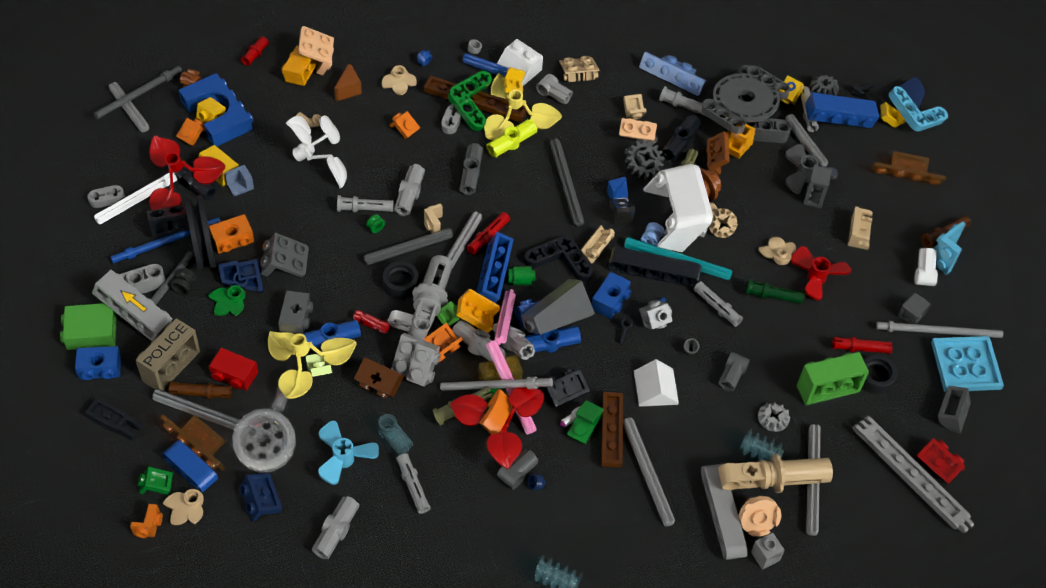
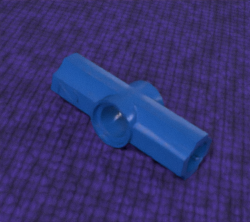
M357 320L337 325L326 323L321 329L303 333L306 336L307 342H312L316 348L321 347L322 343L328 339H353L361 337Z
M577 326L558 330L554 329L543 334L524 336L533 344L535 352L546 351L552 353L558 347L581 343L580 330Z

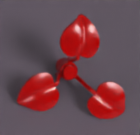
M153 136L150 145V158L158 167L168 166L170 190L159 188L151 194L149 200L151 211L181 204L180 195L173 192V172H179L184 166L191 172H194V178L197 182L210 184L219 178L225 170V164L216 158L202 156L195 159L193 163L194 168H192L185 161L181 160L179 156L180 147L175 141Z
M520 387L512 390L509 396V403L514 408L511 410L498 434L490 433L487 440V449L490 455L506 469L510 468L522 449L520 438L514 433H507L509 422L515 411L521 417H530L539 411L544 400V394L539 389ZM464 395L455 399L450 404V408L460 423L473 426L477 425L485 415L487 402L477 395Z

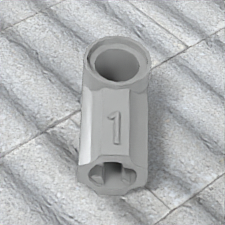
M547 74L536 85V90L540 95L545 97L549 95L563 104L569 102L573 91L559 84L557 78L552 74Z

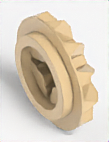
M717 209L713 212L712 222L708 226L709 230L716 237H729L738 226L737 217L728 209ZM727 218L726 224L728 227L723 226L719 229L721 223L718 219L724 220Z

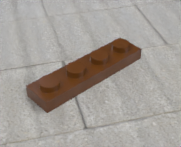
M603 392L602 408L604 411L602 413L601 467L622 468L623 393Z

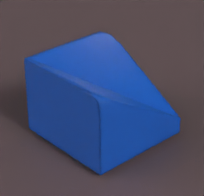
M626 177L608 181L607 194L611 202L628 198Z

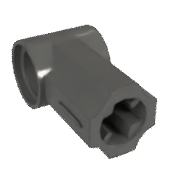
M731 352L719 381L722 389L728 392L735 390L741 375H744L750 359Z
M525 449L514 460L509 469L502 466L497 473V477L514 490L521 484L525 475L538 464V459L531 450Z

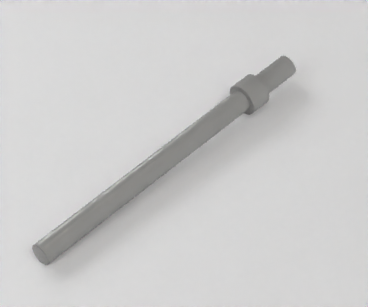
M527 377V379L445 382L440 384V389L442 391L483 389L487 386H490L491 389L520 387L537 389L538 387L552 386L553 380L552 378L538 379L537 377Z

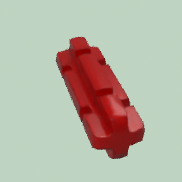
M356 310L354 313V320H357L359 323L362 321V324L375 330L379 329L381 333L386 334L390 328L389 323L381 322V319L366 313L365 315V312L361 310Z

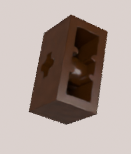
M364 357L354 379L359 381L358 386L367 390L372 387L377 390L376 394L387 399L388 395L395 397L404 375ZM376 376L382 378L381 382L375 380Z

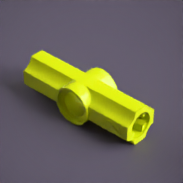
M527 119L516 127H507L503 135L486 145L489 154L492 157H498L507 150L517 149L520 142L537 133L535 122Z

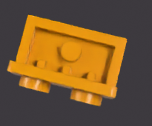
M468 289L458 299L456 316L489 333L493 328L494 315L500 311V306L472 289Z

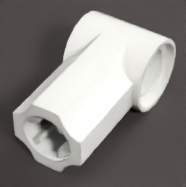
M932 248L919 249L918 268L914 277L915 284L936 286L938 277L937 270H935L937 250Z

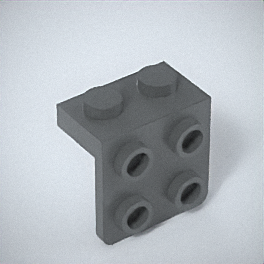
M274 233L269 240L264 242L262 246L264 254L260 261V266H262L261 275L268 277L275 268L299 277H303L306 274L309 250L306 244L278 233Z

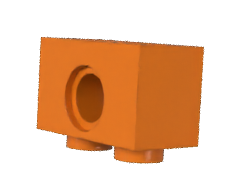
M245 214L209 226L211 239L218 254L254 242L253 232Z

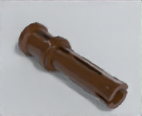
M964 215L942 228L936 227L932 232L922 234L920 238L922 245L925 248H933L934 244L938 243V237L942 233H948L954 224L958 225L963 221L966 224L965 227L970 226V218Z

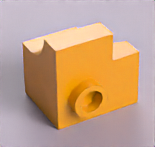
M745 124V130L741 134H734L729 130L726 132L729 137V154L738 159L753 144L755 128Z

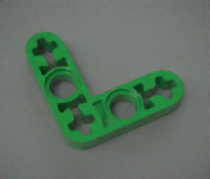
M480 71L453 86L448 93L449 101L474 131H481L484 128L486 118L470 97L490 85L492 76L487 71ZM466 84H471L474 90H468ZM461 90H462V93L460 94L459 97L453 95L454 93H455V94L460 93ZM463 106H469L471 108V112H466L463 109Z

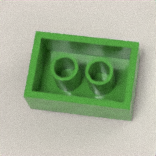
M860 352L846 353L836 358L829 357L824 361L809 362L804 365L797 388L805 405H810L860 392L869 370Z

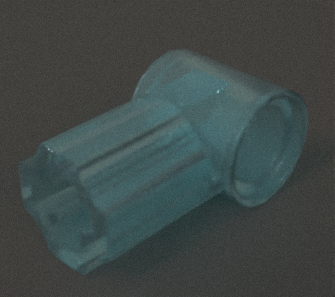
M385 414L380 417L378 428L380 437L386 439L398 455L408 452L413 446V442L397 424L396 418L391 414ZM389 425L391 428H384V426Z

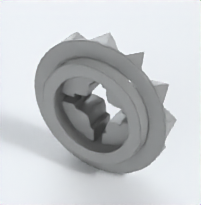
M776 402L766 403L764 406H761L758 412V420L767 430L781 431L789 424V410H786L783 404L778 405ZM772 412L774 415L778 414L777 419H775V417H770Z

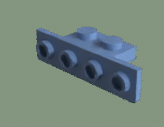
M644 52L639 68L697 96L700 95L706 81L695 75L696 69H693L692 65L685 62L681 63L677 61V58L670 55L658 58L648 52Z

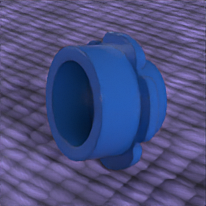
M423 50L417 55V62L425 66L432 60L433 56L429 50Z

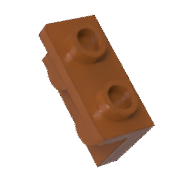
M725 131L707 139V167L717 173V175L721 174V166L729 163V137Z

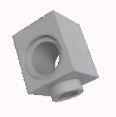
M771 533L755 541L751 553L763 570L779 562L785 550L774 533Z

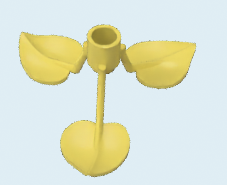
M498 73L491 86V95L509 100V109L505 119L497 114L487 118L484 126L485 137L493 141L503 135L507 127L514 126L512 122L508 121L512 109H519L522 105L528 114L532 115L530 119L535 122L538 129L550 128L562 118V115L557 109L545 103L534 104L532 111H530L526 101L523 100V93L520 90H511L509 94L504 92L503 80L505 77Z
M270 331L268 336L269 352L274 359L285 361L291 354H296L298 371H286L280 376L278 382L280 391L288 399L304 395L312 386V375L307 371L302 372L301 357L307 355L310 348L318 355L324 356L326 363L341 365L350 358L356 347L355 340L334 338L322 343L321 352L312 342H307L306 336L301 333L293 334Z

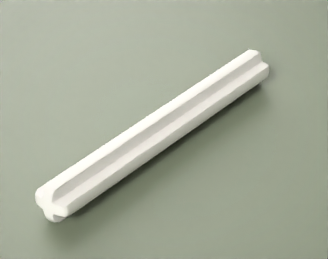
M173 172V183H174V182L177 181V177H176V175H175L174 172ZM169 173L95 214V221L98 224H102L148 198L155 190L169 186Z

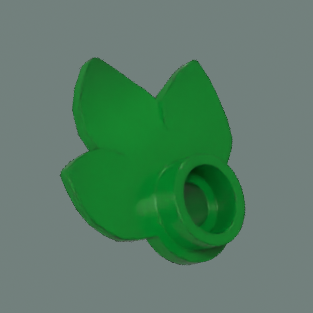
M233 285L228 289L218 288L208 295L211 300L217 302L214 308V314L217 316H224L230 312L237 316L244 309L243 300L246 294L244 289L238 285Z

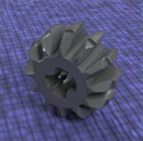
M819 74L817 77H813L809 85L810 93L836 96L839 91L838 80H834L833 76L828 77L827 74L824 76Z

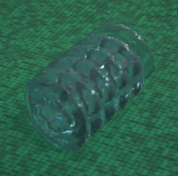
M752 430L746 433L740 450L743 448L745 456L751 451L752 459L759 455V460L766 458V461H770L771 456L774 454H779L781 458L784 453L781 442L775 447L774 439L767 443V436L759 440V433L752 437Z
M542 555L535 571L536 582L543 578V585L546 586L551 582V588H556L558 585V588L578 587L583 573L576 577V570L574 569L569 574L567 565L561 570L560 562L552 566L553 559L550 558L547 562H544L545 555Z

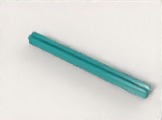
M627 237L624 243V247L627 249L698 263L702 267L701 272L730 280L732 275L731 269Z

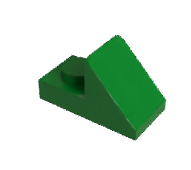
M586 400L576 411V419L567 436L586 445L604 409Z

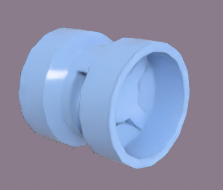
M655 222L648 223L641 241L658 246L657 244L664 234V228Z

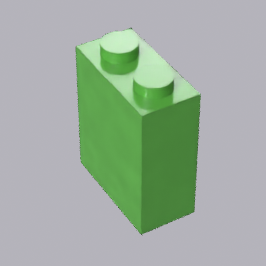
M104 303L65 306L64 314L61 315V323L64 326L63 331H60L61 342L65 343L67 350L116 346L117 313Z

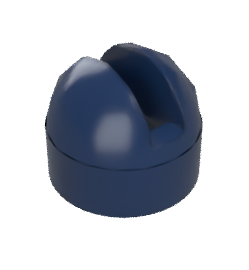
M531 474L528 478L530 490H541L546 484L544 477L540 474Z

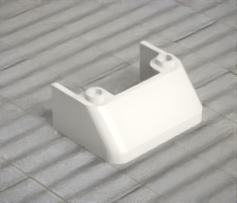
M687 164L661 170L643 188L645 192L669 197L673 213L667 218L665 224L668 234L657 244L658 247L683 252L711 224L713 213L699 166Z

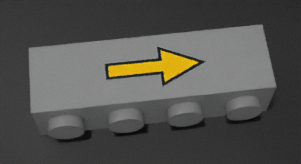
M110 270L95 283L92 294L149 340L153 341L154 338L159 337L166 326L171 323L172 318L166 311L161 310L151 299L142 295L135 286L127 283L120 274Z

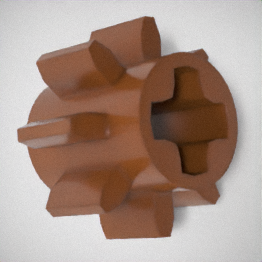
M188 69V72L184 71L180 77V83L184 84L183 88L202 80V77L199 76L200 72L193 69Z

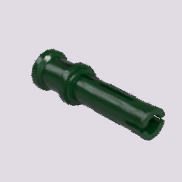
M751 278L748 279L745 295H758L763 299L767 297L776 298L801 305L805 295L804 292L774 287L768 282L760 283L752 281Z

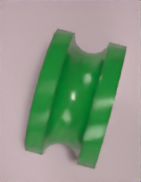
M376 214L367 221L366 226L373 233H378L385 226V221Z

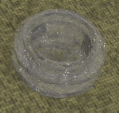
M258 409L246 414L236 424L232 436L233 449L239 461L248 469L260 473L273 472L285 466L292 458L296 447L295 431L290 421L280 412L271 409ZM270 423L271 427L266 430L263 428V424ZM251 429L256 430V434L253 436L248 434ZM279 431L283 433V437L280 439L275 437V434ZM265 438L271 440L270 443L266 444V447L260 446V442H264ZM248 444L254 445V449L252 451L246 450V446ZM280 447V451L275 454L273 452L275 448ZM259 454H266V459H259Z

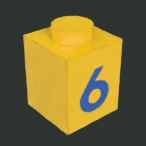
M787 75L784 82L790 87L789 96L786 99H780V101L786 105H789V103L794 105L804 89V85Z

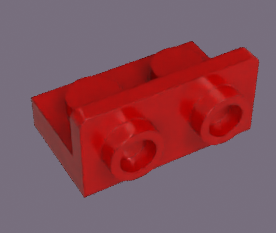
M933 438L920 451L917 457L949 484L961 471L965 470V465L963 464L965 461L956 453L952 455L948 451L949 447L942 440L937 442Z

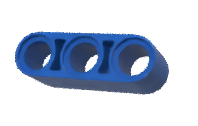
M177 440L162 453L167 463L201 493L218 480L216 473L180 440Z

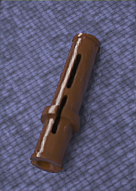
M170 382L169 393L174 395L207 397V399H231L232 386L214 385V383L203 385Z

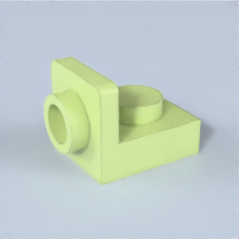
M318 354L306 356L307 369L312 377L332 373L331 365L325 362L324 356Z

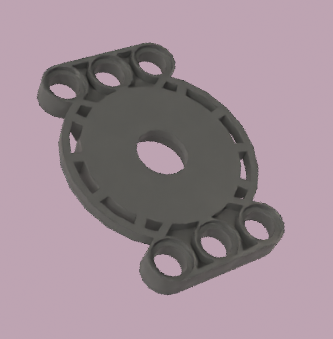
M753 65L747 68V73L733 74L721 79L713 89V99L704 100L701 111L705 116L730 132L741 134L745 130L746 122H758L771 117L777 111L780 99H786L789 96L790 87L787 83L764 69ZM764 81H770L771 84L764 83ZM778 89L785 90L786 92H779ZM747 95L752 97L754 100L750 102H744L740 100L738 96ZM706 106H712L714 109H707ZM719 115H726L727 118H722ZM737 123V124H740L741 126H740V127H736V126H734L733 124Z

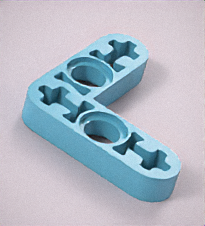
M895 86L889 92L890 100L909 126L915 131H922L940 125L948 118V113L942 107H935L920 112L906 91L899 86Z

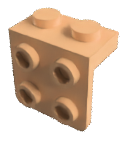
M305 26L300 30L298 52L319 61L317 64V74L323 75L326 70L331 68L334 38Z

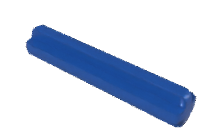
M468 53L462 59L465 64L494 74L500 73L504 77L508 70V67Z

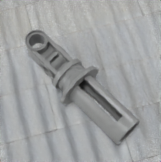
M442 255L434 256L430 261L423 283L413 289L415 312L408 335L425 340L434 317L440 313L442 307L448 304V295L445 288L453 267L449 258ZM438 265H444V270L438 269ZM434 277L439 278L437 285L433 284Z

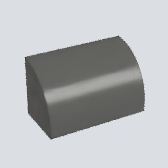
M948 385L938 414L939 422L946 429L958 434L962 432L971 404L968 388Z

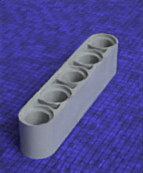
M723 464L702 466L701 476L723 558L730 560L747 557V546L731 490L722 489L718 467Z

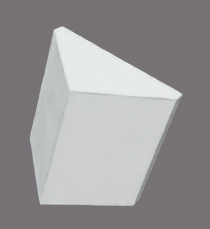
M655 359L634 370L639 407L678 405L673 368Z

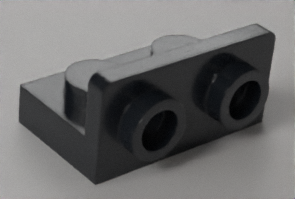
M573 368L562 373V378L556 379V376L552 377V386L541 387L542 391L546 390L553 408L590 391L580 369L575 372Z

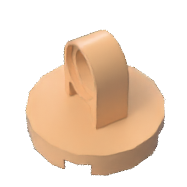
M769 497L747 498L746 503L740 509V524L751 536L761 537L771 533L770 529L779 525L781 510L776 502Z

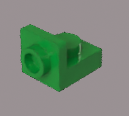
M148 467L139 476V493L144 494L146 490L168 495L173 472Z

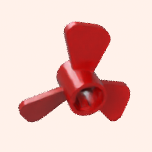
M805 246L798 248L791 257L792 264L809 271V282L805 286V293L817 301L822 299V284L826 282L828 274L848 275L852 270L846 262H838L831 265L830 261L825 257H816L814 259Z

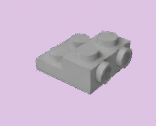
M403 333L400 337L391 370L407 377L406 380L425 387L427 384L432 383L435 372L433 369L438 364L441 356L439 353L440 346Z

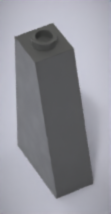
M568 279L522 314L521 317L524 327L528 332L543 334L592 316L595 313L581 280Z

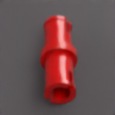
M262 36L254 45L252 44L248 48V52L242 56V63L250 66L255 58L260 57L263 49L268 46V40Z

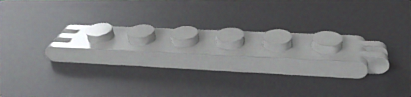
M866 416L864 420L859 421L858 424L852 427L953 529L956 530L958 528L962 533H966L968 528L971 529L974 526V523L969 519L971 518L970 514L870 416Z

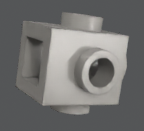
M653 300L648 303L649 305L639 309L644 327L661 329L666 327L667 323L672 322V310L668 303Z

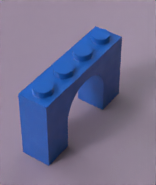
M217 73L179 89L180 100L189 113L197 110V104L209 97L228 108L224 115L204 124L206 137L212 145L217 147L253 130L251 114L245 111L242 102L237 101L233 90L228 89L226 81L223 78L221 79Z

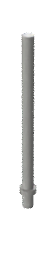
M893 321L876 323V329L887 330V332H893L894 330L965 336H989L994 338L1003 337L1002 330L894 323Z

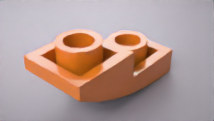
M500 389L496 391L487 404L489 409L479 422L491 434H498L512 409L509 397Z

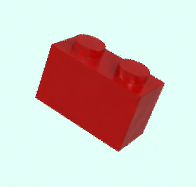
M220 348L209 365L213 379L218 382H226L235 389H243L245 391L248 390L258 374L255 361Z

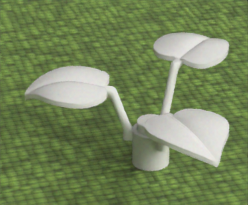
M325 115L320 118V126L325 135L312 143L311 129L306 120L301 116L290 118L286 124L292 128L302 142L293 148L295 159L300 162L306 158L308 161L311 159L327 158L328 166L339 185V189L342 188L347 179V171L338 157H333L331 154L312 156L315 152L314 145L328 137L332 144H336L340 140L339 132L330 118Z

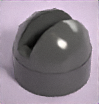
M694 338L687 339L683 345L684 351L689 355L696 354L700 347L699 342ZM689 343H693L692 352L689 351Z

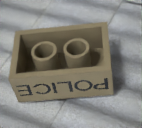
M177 318L168 324L159 337L154 338L151 345L145 351H142L136 359L142 381L155 390L160 389L163 391L200 352L195 330Z

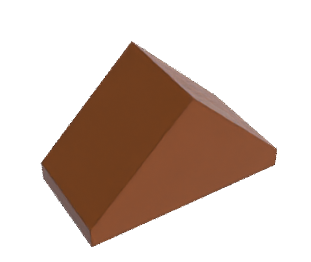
M348 64L334 88L335 100L337 101L362 94L361 81L350 64Z

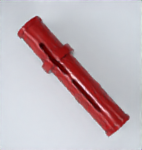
M501 212L484 231L479 232L476 238L467 245L468 252L476 255L483 246H487L496 232H499L510 221L509 215Z
M833 337L832 344H834L832 349L849 350V352L866 351L891 354L893 348L890 347L892 346L890 341L856 339V337Z

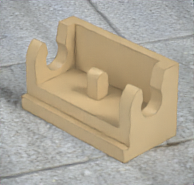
M855 206L851 217L848 246L868 250L872 218L863 215L872 216V211Z

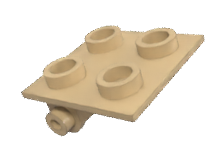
M582 56L579 59L568 57L564 58V60H559L565 72L563 74L564 81L576 82V76L577 81H580V73L582 81H585V74L586 81L598 78L599 68L592 57Z

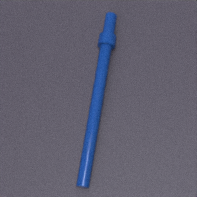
M219 217L209 220L208 226L221 222ZM190 230L174 233L135 248L129 247L124 249V252L110 256L113 263L127 258L128 260L133 259L138 254L190 236Z

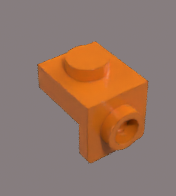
M408 111L403 115L399 112L392 118L393 122L389 125L391 128L395 126L405 139L420 129Z
M187 118L176 136L193 146L201 132H205L204 123L196 118L194 121Z
M148 505L144 523L131 522L130 527L134 535L140 538L155 537L157 526L161 525L163 517L158 505Z

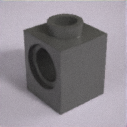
M914 293L902 305L897 317L907 324H917L926 315L930 303L925 298Z

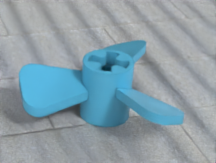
M330 421L319 431V438L332 447L333 457L319 468V476L332 485L339 482L342 468H347L353 464L354 456L374 459L379 455L377 443L372 442L353 447V443L349 439L341 437L336 421Z

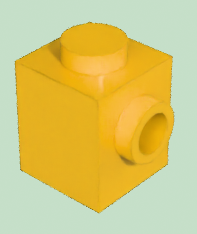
M209 97L197 104L196 118L203 123H207L224 115L226 107Z

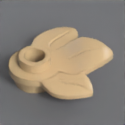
M401 65L393 67L391 74L384 76L382 80V87L392 88L397 95L405 94L408 86H416L417 84L416 77L409 74L406 68Z
M772 237L769 239L768 246L759 247V252L764 257L773 258L775 263L779 265L788 264L792 254L796 251V246L793 242L785 243L779 237Z
M196 489L187 490L185 493L176 492L167 497L163 505L173 509L170 519L171 524L181 525L188 519L193 524L200 521L203 516L202 504L204 497ZM193 498L197 499L195 502H190Z

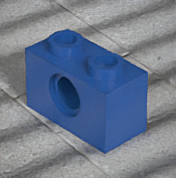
M610 272L592 298L593 310L612 319L615 313L618 314L620 312L623 300L629 298L631 294L629 289L631 281Z
M118 346L77 348L75 370L79 379H112L120 377L121 354Z

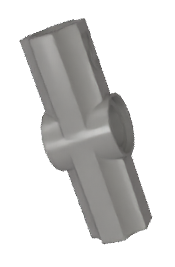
M419 164L409 166L405 180H402L400 183L399 196L394 207V211L400 216L410 215L414 201L419 197L421 182L425 173V169Z
M464 320L458 321L452 329L457 338H463L462 341L468 345L467 349L469 352L475 355H482L493 363L486 344L492 341L489 339L490 335L483 330L475 329ZM500 347L501 352L505 358L506 353L504 352V349Z
M495 323L492 328L494 335L496 334L498 323ZM509 325L507 340L505 344L502 343V347L514 352L521 359L525 360L533 357L535 353L533 344L524 337L525 333Z
M349 496L342 497L333 514L326 518L322 527V533L312 548L313 553L322 559L330 558L339 540L342 541L348 533L350 522L359 508V503Z

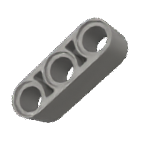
M150 264L120 274L127 283L135 286L141 294L159 289L165 282L163 268L159 264Z

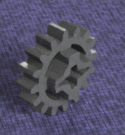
M643 140L641 144L637 141L634 145L630 146L626 153L627 158L625 162L629 163L627 169L632 168V175L637 173V178L643 175L644 179H647L649 176L653 178L661 171L660 169L664 166L661 162L665 158L660 157L662 151H657L658 145L653 147L651 141L649 144H646L645 140Z

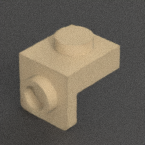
M642 94L623 97L626 118L641 119L647 112L643 106Z
M441 204L432 205L424 209V224L431 233L440 231V221L438 218L443 216Z

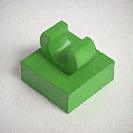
M450 301L441 308L437 317L443 325L447 323L451 326L460 319V317L456 316L457 305Z

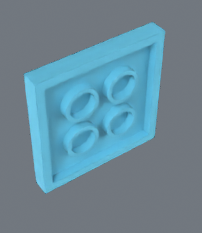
M989 336L932 339L931 344L944 392L947 391L948 385L968 388L969 391L1002 390L1004 384Z

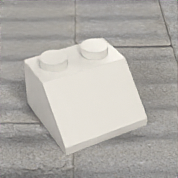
M516 39L505 48L497 64L525 71V76L522 80V85L524 86L542 71L543 56Z

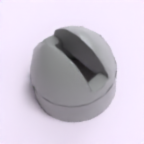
M470 40L468 52L472 55L478 54L482 48L481 42Z

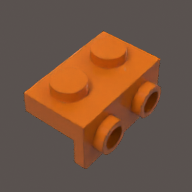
M445 323L427 336L424 341L440 346V362L446 358L444 354L447 351L452 353L460 347L458 343L463 338H457L449 325Z

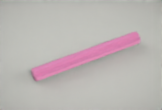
M512 289L510 291L506 290L495 334V340L498 345L501 343L505 344L516 296Z
M497 341L488 342L486 347L501 380H514ZM505 388L508 396H510V393L515 388ZM516 411L525 433L531 434L535 432L537 428L532 417H521Z

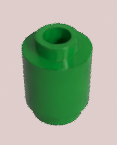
M513 266V268H508V284L532 285V281H535V270H532L531 266Z

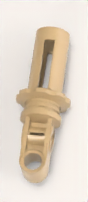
M779 454L772 455L770 461L726 463L718 467L722 489L724 490L757 487L768 489V487H773L775 493H780L785 485L831 482L833 476L832 464L829 458L782 461Z

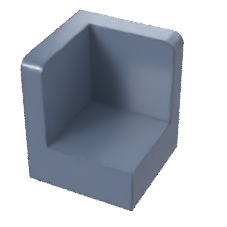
M245 165L224 173L226 185L233 196L254 189L252 176Z

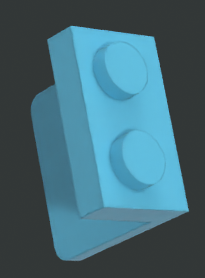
M963 221L958 225L954 224L948 233H942L937 239L938 244L933 248L937 250L936 267L946 275L951 272L962 250L956 243L966 225Z

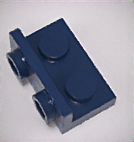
M270 473L253 474L245 477L240 485V494L244 497L246 511L250 515L251 521H257L260 515L280 513L282 506Z

